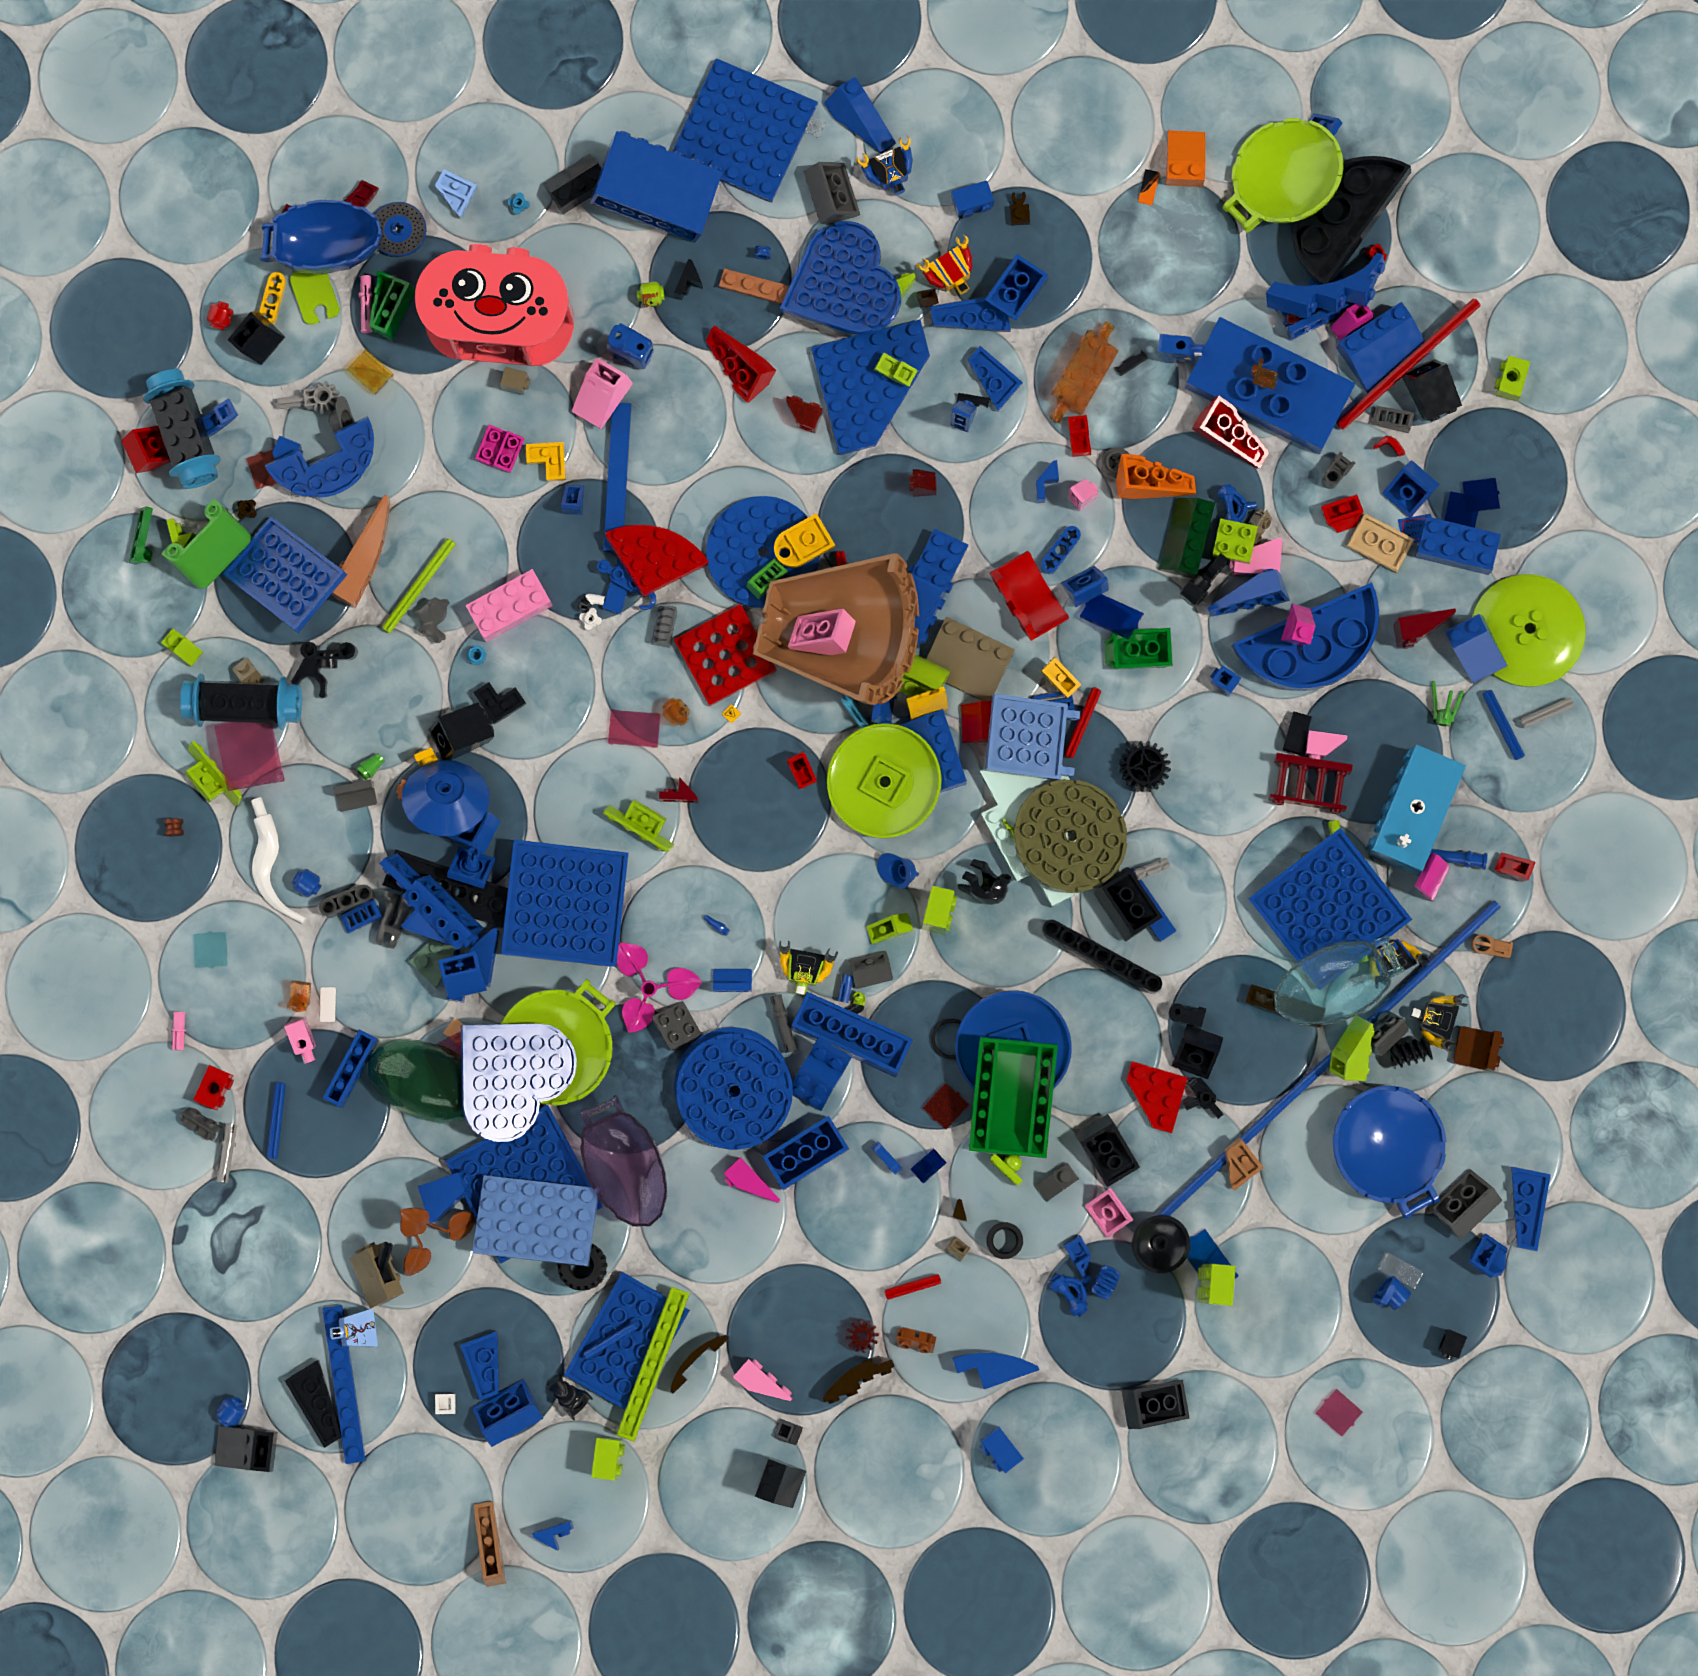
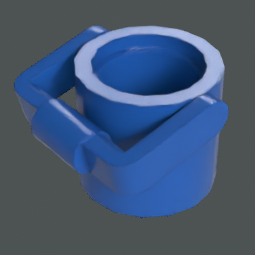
M1393 1275L1380 1284L1372 1301L1378 1306H1386L1388 1304L1393 1310H1396L1407 1301L1411 1292Z

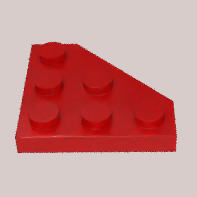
M1132 1061L1126 1079L1128 1085L1145 1112L1152 1128L1172 1134L1188 1077Z

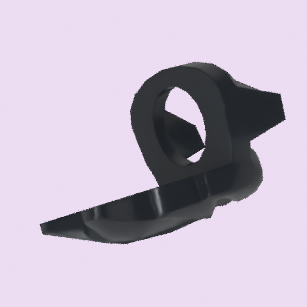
M558 1374L555 1381L547 1386V1390L554 1392V1396L558 1399L560 1406L563 1407L564 1411L573 1420H575L574 1416L585 1407L588 1400L593 1399L585 1390L577 1389L568 1382L563 1381L561 1374ZM582 1398L581 1403L577 1407L573 1408L575 1406V1403H577Z

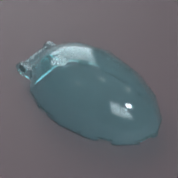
M1389 936L1381 937L1372 942L1362 939H1344L1326 944L1297 961L1281 978L1274 992L1275 1011L1280 1013L1288 1022L1303 1026H1309L1310 1024L1329 1025L1357 1016L1377 1002L1389 988L1391 978L1403 973L1405 969L1400 965L1391 947ZM1381 945L1393 967L1390 971L1378 949Z

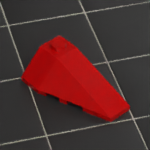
M712 326L706 343L716 360H720L725 368L723 372L726 376L729 375L735 392L748 403L770 384L776 369L765 358L718 327Z
M1219 395L1200 413L1192 427V430L1256 468L1261 467L1269 453L1258 437L1249 429L1246 421L1242 420L1239 416L1237 409Z

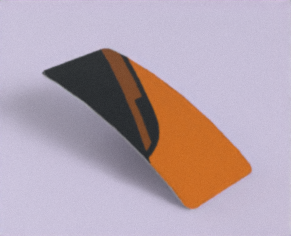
M1145 170L1138 199L1139 203L1153 205L1160 172Z

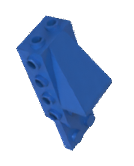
M935 528L916 565L912 564L908 572L912 573L919 602V617L915 616V628L919 629L917 648L920 647L921 643L925 644L929 636L927 631L930 626H934L937 620L935 615L938 609L942 610L946 600L943 598L946 593H950L954 585L952 579L969 544Z
M398 853L384 858L379 863L386 874L392 875L397 880L396 883L399 887L407 890L402 897L409 907L416 909L401 925L403 929L453 946L456 950L462 947L467 948L469 945L472 946L479 939L477 935L484 928L430 875L421 877Z

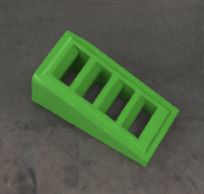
M774 558L748 580L746 587L760 599L766 594L770 582L780 580L788 571ZM772 566L779 572L778 575L771 569ZM766 572L773 577L772 580L765 574ZM760 578H762L767 584L765 585V584L760 580Z

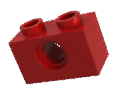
M209 1065L193 1101L218 1111V1108H222L225 1103L226 1097L224 1095L226 1091L230 1090L234 1083L232 1079L234 1075ZM217 1083L219 1085V1091L213 1094L211 1092V1086Z

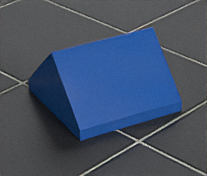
M1096 566L1062 582V586L1075 608L1109 590L1107 577Z

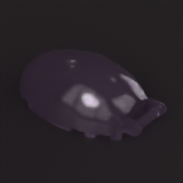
M615 1095L611 1100L591 1109L581 1110L582 1118L586 1124L581 1133L580 1145L581 1157L584 1163L583 1167L587 1180L599 1200L616 1215L617 1219L633 1227L651 1226L662 1216L667 1200V1177L659 1147L648 1129L633 1115L624 1111L619 1098ZM615 1106L617 1112L594 1122L591 1121L590 1117Z

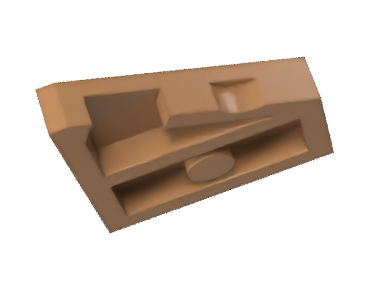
M1240 1137L1225 1148L1230 1186L1235 1191L1264 1167Z

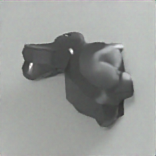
M434 597L422 609L415 611L414 615L421 624L418 632L424 636H431L435 643L438 644L446 639L445 634L437 628V625L445 620L447 606L450 602L447 599L439 600Z

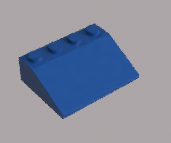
M1400 302L1339 341L1336 348L1365 391L1369 393L1425 341L1413 317L1404 304Z
M943 709L900 725L920 735L934 751L941 769L942 783L940 793L966 785L967 780Z

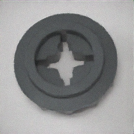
M1111 448L1103 455L1102 467L1107 475L1114 478L1117 477L1119 466L1117 465L1112 468L1114 463L1112 460L1119 459L1122 454H1129L1125 449Z

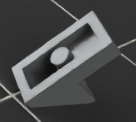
M1067 1163L1036 1185V1187L1048 1202L1079 1180V1178Z

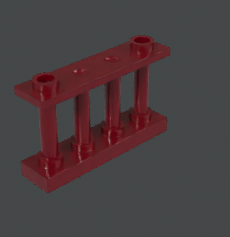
M1283 753L1275 754L1274 763L1278 764L1280 768L1276 795L1270 794L1268 797L1269 801H1273L1272 804L1284 805V803L1320 808L1330 810L1329 813L1341 814V812L1346 811L1347 806L1340 805L1344 777L1351 774L1352 764ZM1289 766H1295L1299 770L1295 798L1283 796L1286 773ZM1308 769H1314L1318 773L1314 801L1302 799L1305 776ZM1327 772H1333L1336 776L1333 804L1321 802L1324 779Z

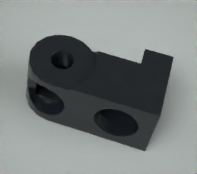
M1176 1003L1170 1007L1168 1015L1175 1022L1201 1029L1207 1008L1199 1007L1198 1011L1185 1008L1182 1004Z

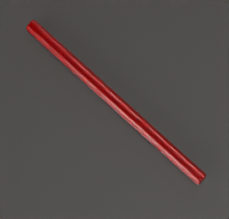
M1474 298L1469 301L1337 420V426L1342 430L1348 427L1480 308L1481 304Z

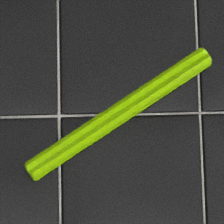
M447 538L382 625L384 631L387 633L392 632L455 547L453 540Z

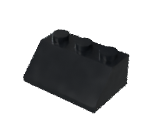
M589 154L543 183L562 214L567 213L592 197L602 167Z
M1131 869L1094 893L1125 942L1163 918Z

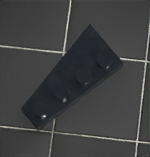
M320 1361L313 1362L284 1380L323 1447L326 1448L342 1438Z

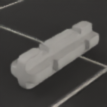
M1164 858L1143 868H1138L1133 873L1140 880L1145 876L1148 877L1161 870L1168 869L1170 863L1167 858Z

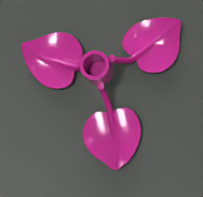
M621 942L618 947L617 956L619 970L627 976H633L638 971L643 982L641 986V991L644 995L643 1000L632 998L622 1008V1017L627 1031L636 1032L645 1028L653 1020L651 1017L654 1016L655 1009L653 1005L645 1002L647 997L653 996L656 993L657 989L669 986V994L673 998L685 1000L694 994L702 984V981L694 972L685 968H675L669 971L667 974L669 983L657 985L652 980L646 981L641 971V968H644L648 963L646 950L636 944Z

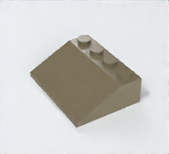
M946 616L926 659L951 671L946 684L982 701H991L992 695L995 694L1015 653V649Z

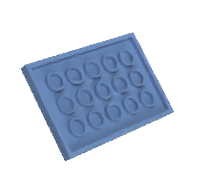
M484 1175L472 1253L589 1267L600 1189Z

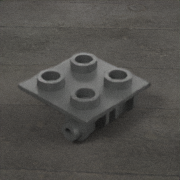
M683 1001L651 1017L670 1051H674L679 1046L702 1035Z

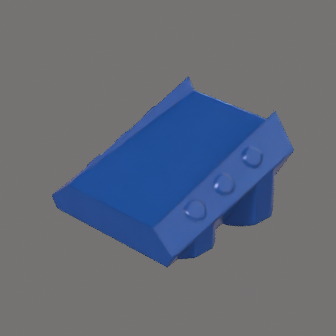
M896 696L883 704L873 705L871 725L893 724L891 721L894 700L897 699Z

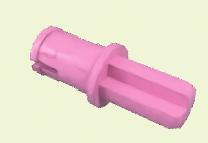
M173 1012V1029H171V1032H173L172 1049L181 1051L184 1049V1033L187 1031L185 1030V1012Z

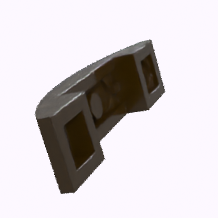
M724 1335L714 1338L694 1350L678 1369L670 1392L674 1394L688 1380L683 1373L709 1347L716 1352L729 1337Z

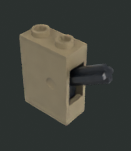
M375 1242L364 1246V1248L355 1251L356 1255L350 1258L370 1309L385 1304L404 1293L399 1282L401 1276L395 1273L391 1263L393 1259L391 1255L392 1243L384 1242L378 1245Z

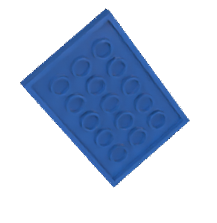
M270 516L253 536L250 543L222 573L297 633L301 631L348 575L272 516Z
M622 1272L564 1375L625 1410L667 1297ZM684 1308L674 1338L690 1312L687 1308ZM634 1322L637 1327L635 1331L589 1359L585 1358L583 1354L585 1351Z

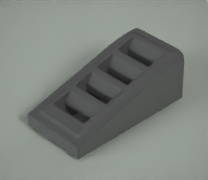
M1376 406L1372 425L1409 433L1414 412ZM1383 412V420L1379 421L1380 413ZM1388 414L1392 415L1390 422H1386ZM1396 416H1399L1398 424L1394 423ZM1403 417L1407 418L1405 425H1402Z

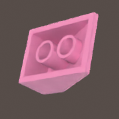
M844 609L798 616L788 648L825 655L846 653L856 621Z

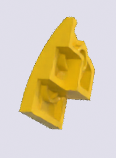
M944 686L905 699L910 713V720L942 709L944 712L948 711V701Z

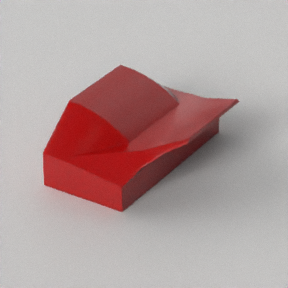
M1357 494L1321 506V511L1327 525L1333 527L1337 533L1357 527L1358 519L1364 512Z

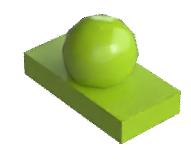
M996 1154L990 1158V1161L1016 1186L1023 1181L1015 1173L1022 1167L1020 1156L1007 1155L1003 1161Z

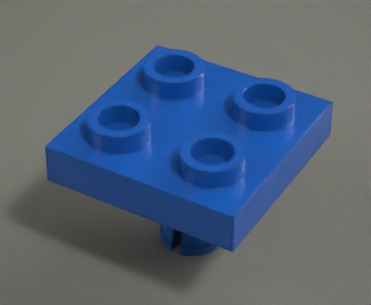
M459 847L448 870L447 878L484 889L496 858L480 854L478 848L474 852L475 847H471L469 850Z

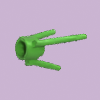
M1432 681L1433 719L1436 720L1437 725L1451 726V722L1454 723L1455 714L1464 691H1460L1452 713L1450 710L1452 690L1449 691L1446 708L1440 709V712H1438L1436 683Z

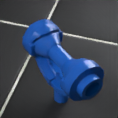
M1231 484L1222 485L1217 490L1219 499L1221 498L1225 503L1227 513L1225 520L1242 523L1248 510L1257 508L1256 502H1246V499L1236 492V488L1232 487ZM1233 501L1238 506V511L1236 514L1234 513Z
M1056 1274L1049 1280L1051 1283L1049 1288L1054 1292L1062 1293L1069 1301V1310L1073 1316L1078 1315L1080 1317L1088 1310L1086 1308L1088 1303L1086 1302L1087 1289L1085 1286L1092 1281L1089 1275L1079 1280L1074 1277H1065L1064 1274L1061 1276ZM1068 1286L1076 1290L1077 1298L1070 1292Z

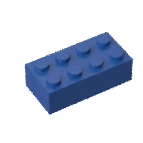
M1426 516L1422 523L1415 558L1489 575L1493 571L1501 534Z
M827 1116L764 1155L763 1159L784 1191L847 1152L849 1147L831 1118Z

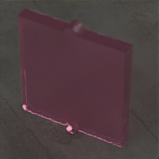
M1338 1389L1328 1399L1324 1400L1325 1403L1316 1412L1322 1420L1341 1436L1351 1426H1354V1422L1363 1413Z

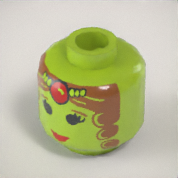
M657 281L642 283L640 290L637 291L638 302L642 301L644 307L661 305L662 300H665L663 285H660Z

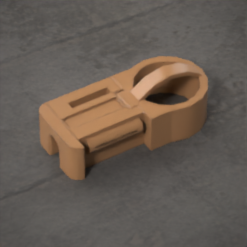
M1480 934L1472 940V949L1477 954L1504 959L1511 957L1512 941L1508 943L1502 940H1493L1494 937ZM1484 938L1488 941V943L1483 941H1477L1476 939ZM1475 944L1487 946L1488 949L1486 951H1479Z

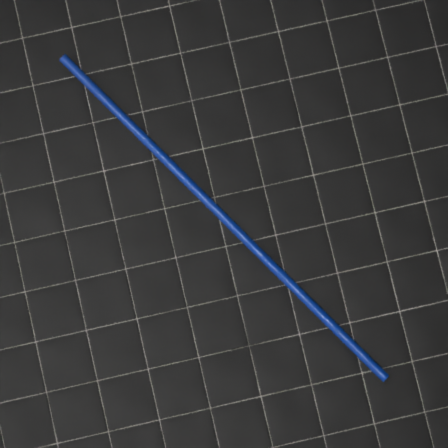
M1494 900L1430 960V963L1427 962L1424 968H1421L1366 1020L1373 1024L1377 1021L1380 1014L1387 1010L1390 1011L1499 910L1501 906ZM1331 1053L1240 1137L1245 1144L1250 1142L1330 1067ZM1225 1151L1157 1215L1170 1216L1227 1163Z

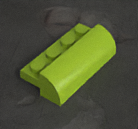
M915 654L909 673L905 672L901 679L904 684L899 692L913 697L943 687L951 671Z

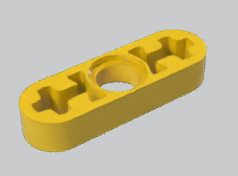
M280 272L270 274L259 310L263 316H266L269 311L267 307L271 308L270 315L272 318H268V320L273 325L277 320L286 287V279ZM277 278L281 280V283H278L276 287L279 292L274 290L275 283L273 280H277ZM270 295L278 297L274 304L267 302Z

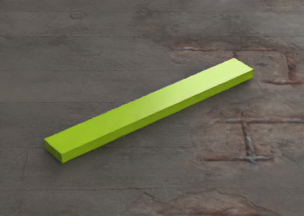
M671 1286L618 1428L617 1436L635 1442L690 1293Z

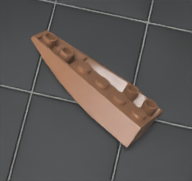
M387 495L378 500L375 507L376 510L369 517L367 525L345 562L342 561L339 566L348 575L332 592V595L335 599L353 608L357 607L369 584L382 552L390 511V499Z

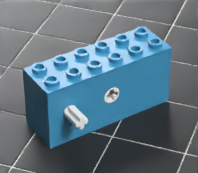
M1416 744L1413 748H1409L1404 755L1402 761L1405 764L1404 766L1402 765L1401 769L1399 768L1395 779L1398 781L1389 791L1390 801L1388 800L1384 804L1381 811L1383 817L1377 821L1373 830L1376 834L1370 838L1366 849L1369 850L1367 855L1417 876L1425 867L1466 765Z

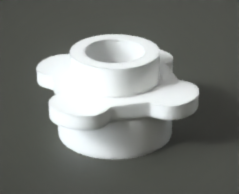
M590 608L588 612L581 613L579 616L580 620L584 622L586 630H591L602 623V619L597 616L595 608Z

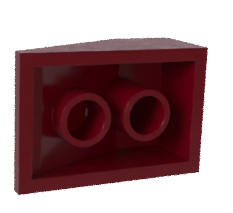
M1456 609L1399 617L1393 624L1397 647L1403 646V649L1414 647V644H1417L1450 620L1456 613Z

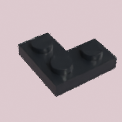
M490 682L473 692L494 725L526 705L516 687L501 697L498 696Z

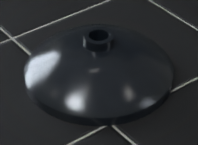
M1163 1214L1153 1215L1143 1220L1136 1228L1132 1238V1251L1138 1263L1148 1271L1168 1273L1179 1268L1188 1257L1190 1237L1185 1226L1176 1218ZM1157 1239L1162 1240V1243L1159 1246H1157L1155 1243Z

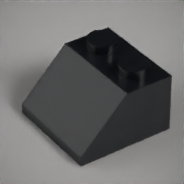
M1187 1024L1172 1066L1208 1079L1220 1052L1224 1037Z

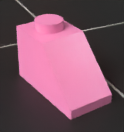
M1085 479L1069 489L1068 498L1081 511L1097 498L1098 488L1092 481L1089 483Z
M1309 730L1306 737L1304 756L1314 759L1325 758L1347 740V735Z

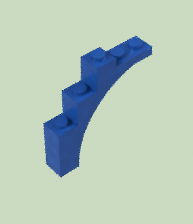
M1376 253L1370 263L1362 270L1336 282L1312 286H1297L1274 281L1266 292L1267 307L1308 319L1311 313L1316 311L1317 307L1337 313L1346 301L1366 307L1375 296L1374 285L1377 278L1385 270L1383 254Z

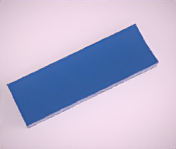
M809 992L806 993L791 1026L792 1031L814 1041L820 1037L852 1056V1058L893 1077H897L913 1039Z

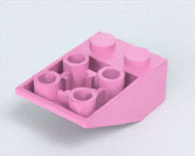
M597 358L585 375L572 413L602 429L633 385L632 381L625 373Z

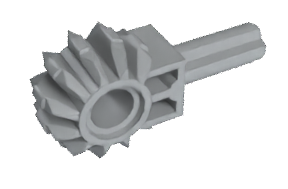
M325 381L322 386L318 382L317 389L315 387L304 389V395L278 398L279 409L305 406L308 411H318L320 409V413L324 414L327 409L331 413V407L336 409L335 402L340 392L335 390L334 384L329 386V383ZM322 395H329L326 401H320Z

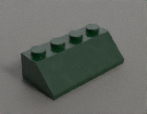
M1177 497L1158 570L1191 579L1196 578L1215 502L1200 498Z

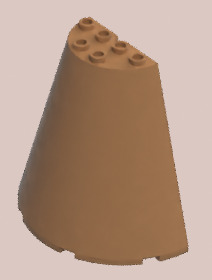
M893 553L771 581L766 592L765 605L762 609V615L765 618L764 622L758 626V635L753 647V654L862 703L875 705L889 701L904 684L901 679L904 673H909L918 641L919 629L915 628V616L919 617V602L912 573H907L906 571L907 563L899 554ZM844 609L856 621L846 653L825 655L788 648L798 616Z

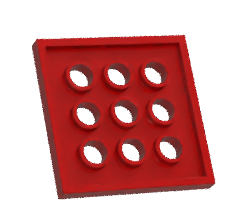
M741 604L674 639L709 706L777 671L772 662L753 654L757 633ZM731 625H735L739 629L734 635L729 634L727 631ZM719 634L722 637L721 642L713 643L711 641L712 635ZM739 642L747 643L748 646L745 651H739L736 648ZM697 643H702L705 645V649L703 652L698 653L694 650V646ZM727 650L731 653L728 660L720 658L722 651ZM748 658L756 660L754 667L749 668L746 666L745 662ZM705 660H712L714 666L711 669L704 668L703 662ZM732 667H737L740 670V673L735 677L729 674V669ZM721 676L723 678L722 684L714 685L712 683L713 677Z

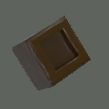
M958 1199L952 1217L967 1222L962 1200Z

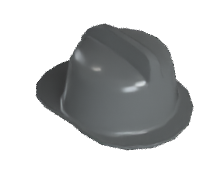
M343 396L338 397L336 410L329 415L328 422L333 433L355 422L349 404Z

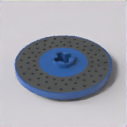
M392 202L384 205L375 213L374 216L379 220L382 230V240L377 248L384 254L392 257L408 256L417 251L423 244L427 232L426 222L422 213L413 205L405 202ZM396 226H400L401 228H403L400 230L401 233H397L396 231H394L396 230Z

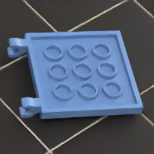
M993 694L985 770L1052 780H1061V775L1066 777L1074 776L1075 768L1063 767L1062 760L1066 719H1080V711L1067 710L1068 704Z

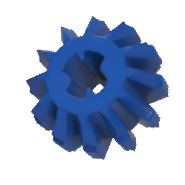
M1102 1266L1094 1279L1091 1292L1099 1298L1108 1299L1117 1285L1120 1272L1111 1266Z

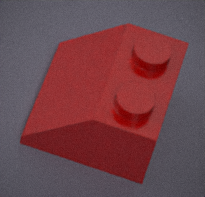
M159 426L132 429L121 440L136 473L152 471L171 462Z
M979 701L961 705L962 743L988 742L992 701Z

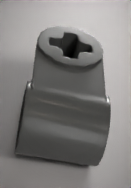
M1340 451L1322 477L1324 487L1328 489L1335 488L1344 476L1349 473L1355 462L1348 460ZM1333 475L1336 481H1330L1327 476Z

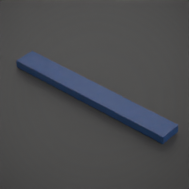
M619 403L611 417L605 533L623 527L625 524L631 403ZM604 533V552H614Z

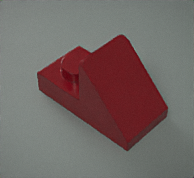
M680 777L678 792H675V789L669 788L664 789V792L659 791L660 802L698 803L696 794Z

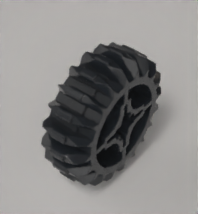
M1139 741V748L1133 743L1131 745L1133 751L1126 748L1125 751L1128 755L1122 754L1121 758L1125 761L1119 762L1120 766L1125 767L1119 770L1120 773H1126L1122 776V780L1129 779L1126 784L1127 786H1130L1131 783L1135 784L1133 790L1140 786V792L1142 793L1144 787H1147L1148 792H1151V786L1158 790L1157 783L1163 786L1165 784L1163 779L1169 778L1164 772L1171 771V768L1165 767L1171 763L1170 760L1164 761L1168 754L1161 755L1164 748L1161 747L1159 750H1156L1157 743H1154L1153 747H1149L1150 741L1146 742V746H1143V742ZM1145 752L1153 754L1158 761L1149 760ZM1139 753L1140 762L1134 764V766H1129L1131 758ZM1143 760L1144 763H1147L1150 766L1147 769V773L1146 771L1141 769ZM1160 767V774L1155 779L1150 780V771ZM1131 772L1140 773L1145 781L1138 780Z

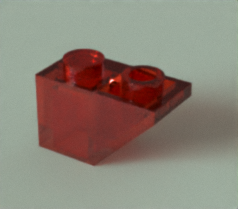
M787 396L786 404L797 427L815 434L823 414V408H820V405L815 402H803V399L798 396Z
M913 469V475H909V489L913 491L914 497L936 495L935 472Z

